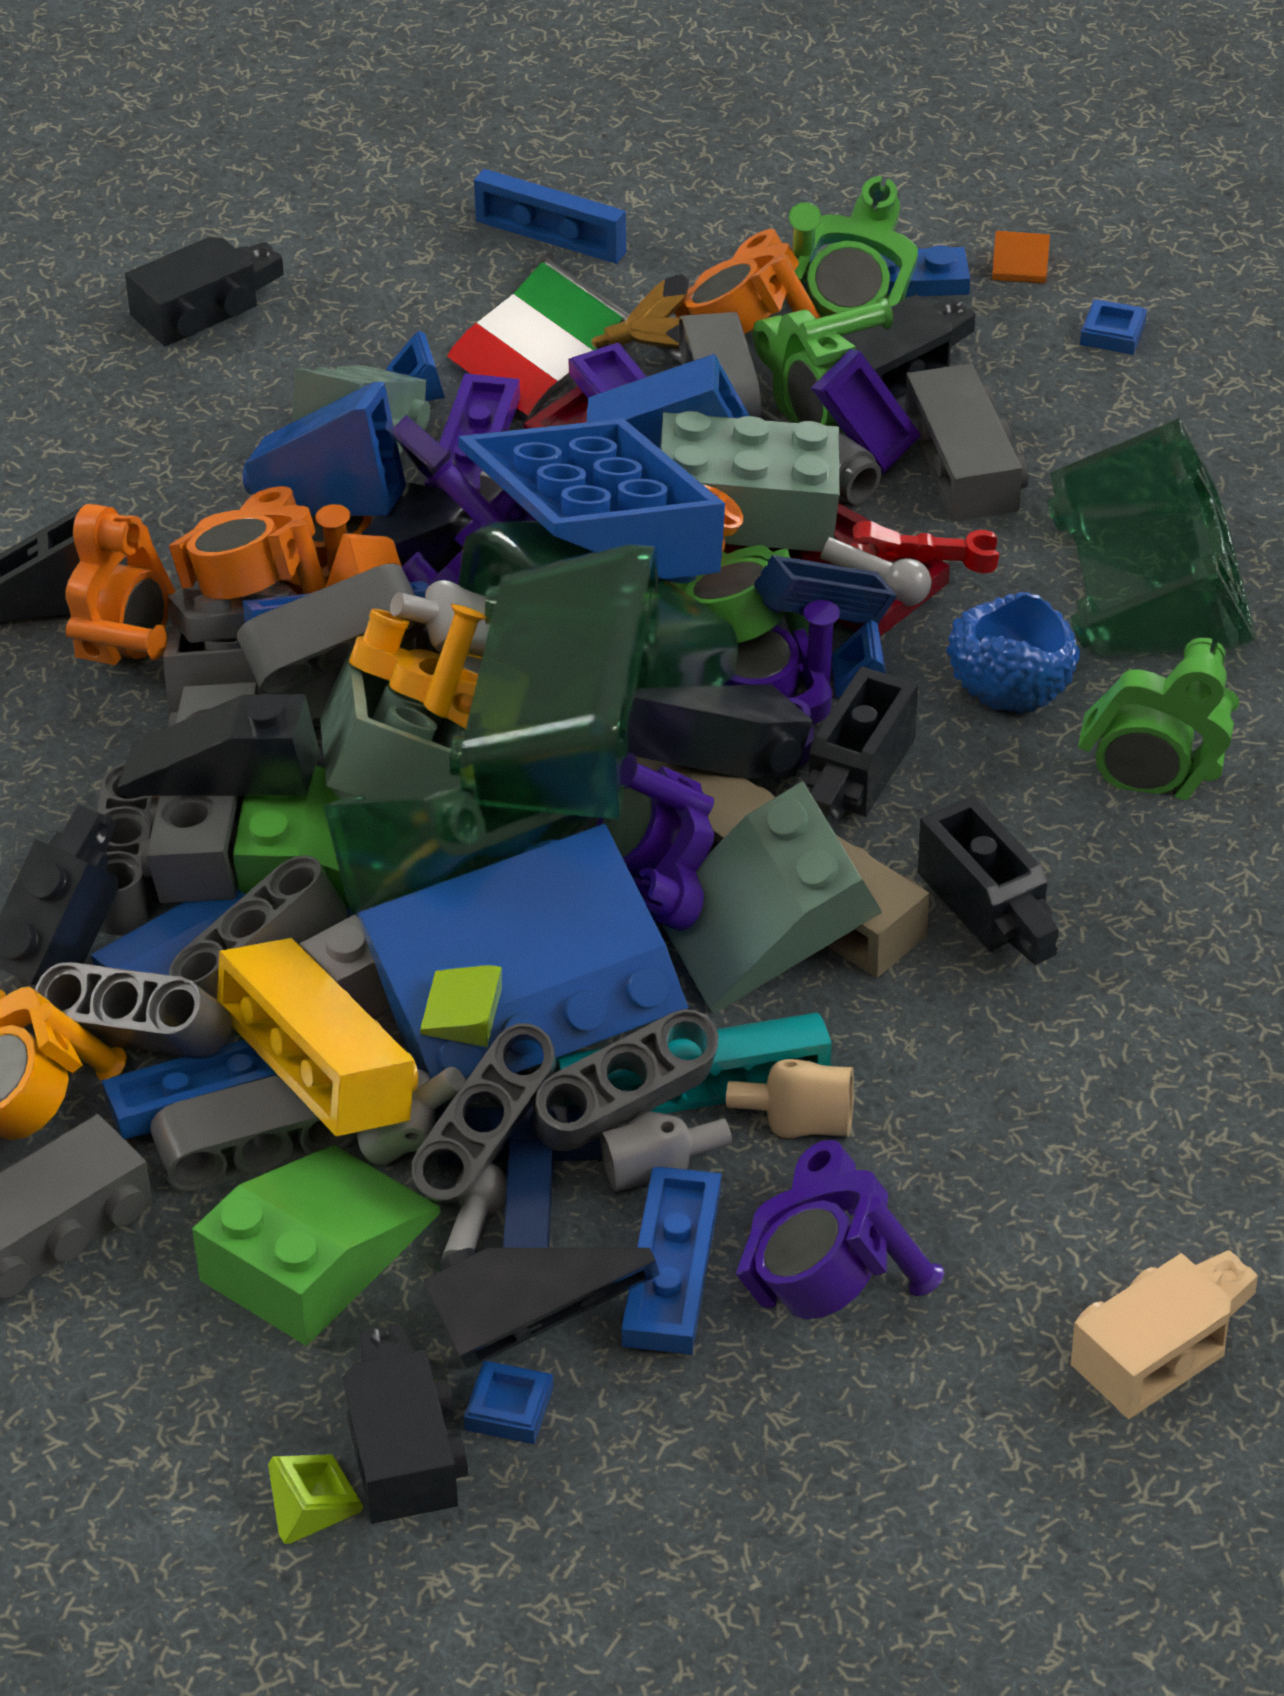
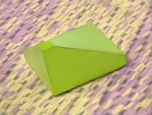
M332 1454L273 1456L268 1463L278 1533L284 1544L295 1542L358 1514L364 1508Z

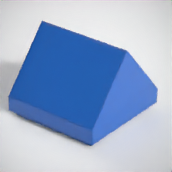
M418 330L388 365L386 371L425 379V401L443 399L445 396L426 335Z
M872 620L866 622L832 653L831 660L835 693L839 699L860 667L887 674L878 624Z

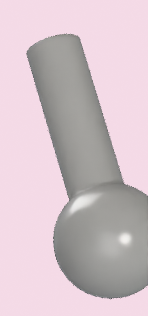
M832 537L828 538L820 559L836 566L878 572L897 595L895 600L903 602L905 606L919 604L927 597L931 589V576L928 569L921 562L914 559H901L891 563Z
M490 1164L470 1192L458 1202L461 1209L442 1259L465 1248H473L475 1250L487 1215L498 1211L506 1204L507 1176L498 1166ZM464 1170L458 1176L456 1185L460 1182L464 1174Z

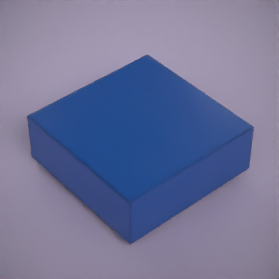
M1094 299L1081 330L1080 345L1134 355L1146 324L1147 309Z
M483 1360L464 1414V1430L535 1444L554 1388L553 1374Z

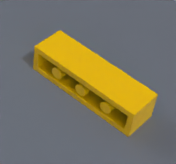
M292 938L219 951L217 1001L229 1011L232 1027L335 1136L410 1121L412 1092L416 1091L418 1086V1070L415 1060L410 1053L406 1052L381 1027L379 1022L374 1020Z

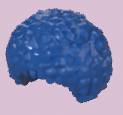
M1019 592L1015 595L1008 594L1003 599L997 597L993 602L982 603L970 608L968 611L962 612L961 618H956L953 621V629L948 637L950 644L947 646L946 653L951 658L950 664L954 669V678L961 680L962 687L968 689L969 695L978 697L981 704L989 705L990 708L996 711H1015L1019 714L1024 713L1026 710L1034 712L1037 708H1043L1050 701L1056 700L1057 694L1062 693L1066 686L1072 682V674L1076 671V664L1079 663L1080 649L1075 644L1074 633L1068 621L1063 619V615L1059 611L1053 610L1050 603L1043 601L1039 595Z

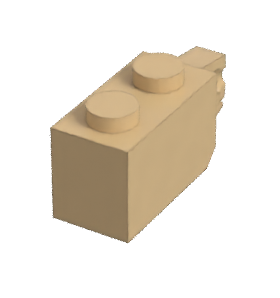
M1230 1250L1197 1265L1180 1253L1159 1268L1150 1267L1141 1272L1128 1288L1105 1303L1102 1301L1093 1303L1080 1314L1074 1323L1071 1366L1125 1417L1130 1419L1225 1355L1229 1318L1256 1293L1258 1275L1250 1267L1244 1265L1239 1257Z

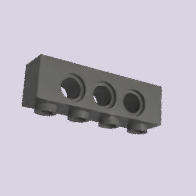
M257 682L184 686L178 712L170 714L169 727L238 696L260 695ZM153 796L151 798L150 820L152 832L150 839L142 840L140 861L144 877L153 878L160 903L236 899L238 884L233 853L244 796Z

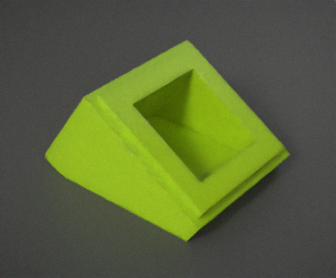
M484 965L436 970L420 1034L488 1047L502 990V967Z

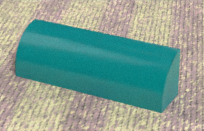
M814 1012L717 1028L716 1030L719 1035L718 1048L707 1078L698 1086L650 1111L665 1114L725 1104L728 1081L767 1084L770 1069L778 1061L785 1059L810 1061L824 1066H831L832 1043L822 1017L819 1013ZM680 1038L668 1044L671 1053L682 1060H693L702 1055L701 1049L697 1044L689 1039ZM604 1047L567 1053L557 1057L554 1073ZM619 1069L607 1076L609 1082L621 1091H634L643 1085L639 1076L630 1070ZM559 1100L561 1106H577L571 1101Z

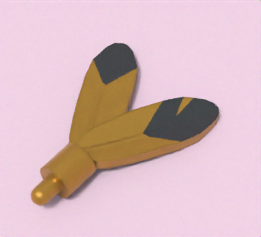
M680 274L664 279L636 306L626 321L605 327L604 334L592 339V345L598 348L607 344L609 346L619 343L622 346L631 343L633 340L651 346L679 349V318H669V316L686 299L689 289V278Z

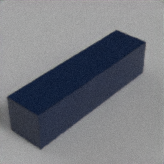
M509 1141L503 1248H549L553 1149L545 1146L541 1141Z

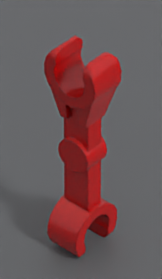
M871 521L858 522L852 529L853 540L857 543L850 544L851 546L886 561L896 560L898 557L915 558L919 562H929L932 560L962 561L971 571L986 574L996 570L1000 557L999 552L995 551L998 542L995 533L987 530H976L969 533L966 539L934 537L929 533H920L916 536L900 535L899 532Z

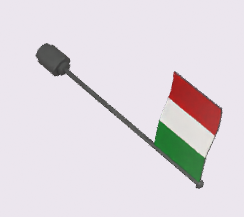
M543 252L537 256L535 260L536 269L515 293L469 328L454 344L447 355V361L463 374L519 379L521 397L515 413L526 421L532 418L550 394L571 378L569 375L568 359L605 347L606 345L598 348L594 347L591 343L592 339L604 334L605 327L626 321L630 315L556 264L553 254L549 252ZM658 347L682 364L679 349ZM761 405V419L785 422ZM839 431V502L860 504L869 499L876 491L881 480V469L876 464L872 453Z

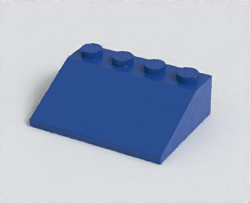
M625 419L458 436V448L553 536L674 583H688L696 580L697 575L721 572L725 503Z
M606 824L357 913L406 1051L415 1060L417 1069L428 1073L430 1078H433L448 1067H455L463 1074L466 1081L497 1036L507 1027L517 1023L532 1024L541 1028L550 1037L557 1058L661 1019L672 1012L688 1008L666 944ZM484 965L502 967V990L488 1047L420 1034L436 970ZM521 1040L514 1043L505 1055V1065L513 1073L541 1064L544 1060L543 1049L537 1043L530 1040Z

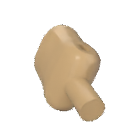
M785 1059L778 1061L770 1069L767 1084L728 1081L726 1107L767 1111L771 1131L781 1138L793 1139L808 1135L850 1136L854 1104L853 1067L824 1066L810 1061Z

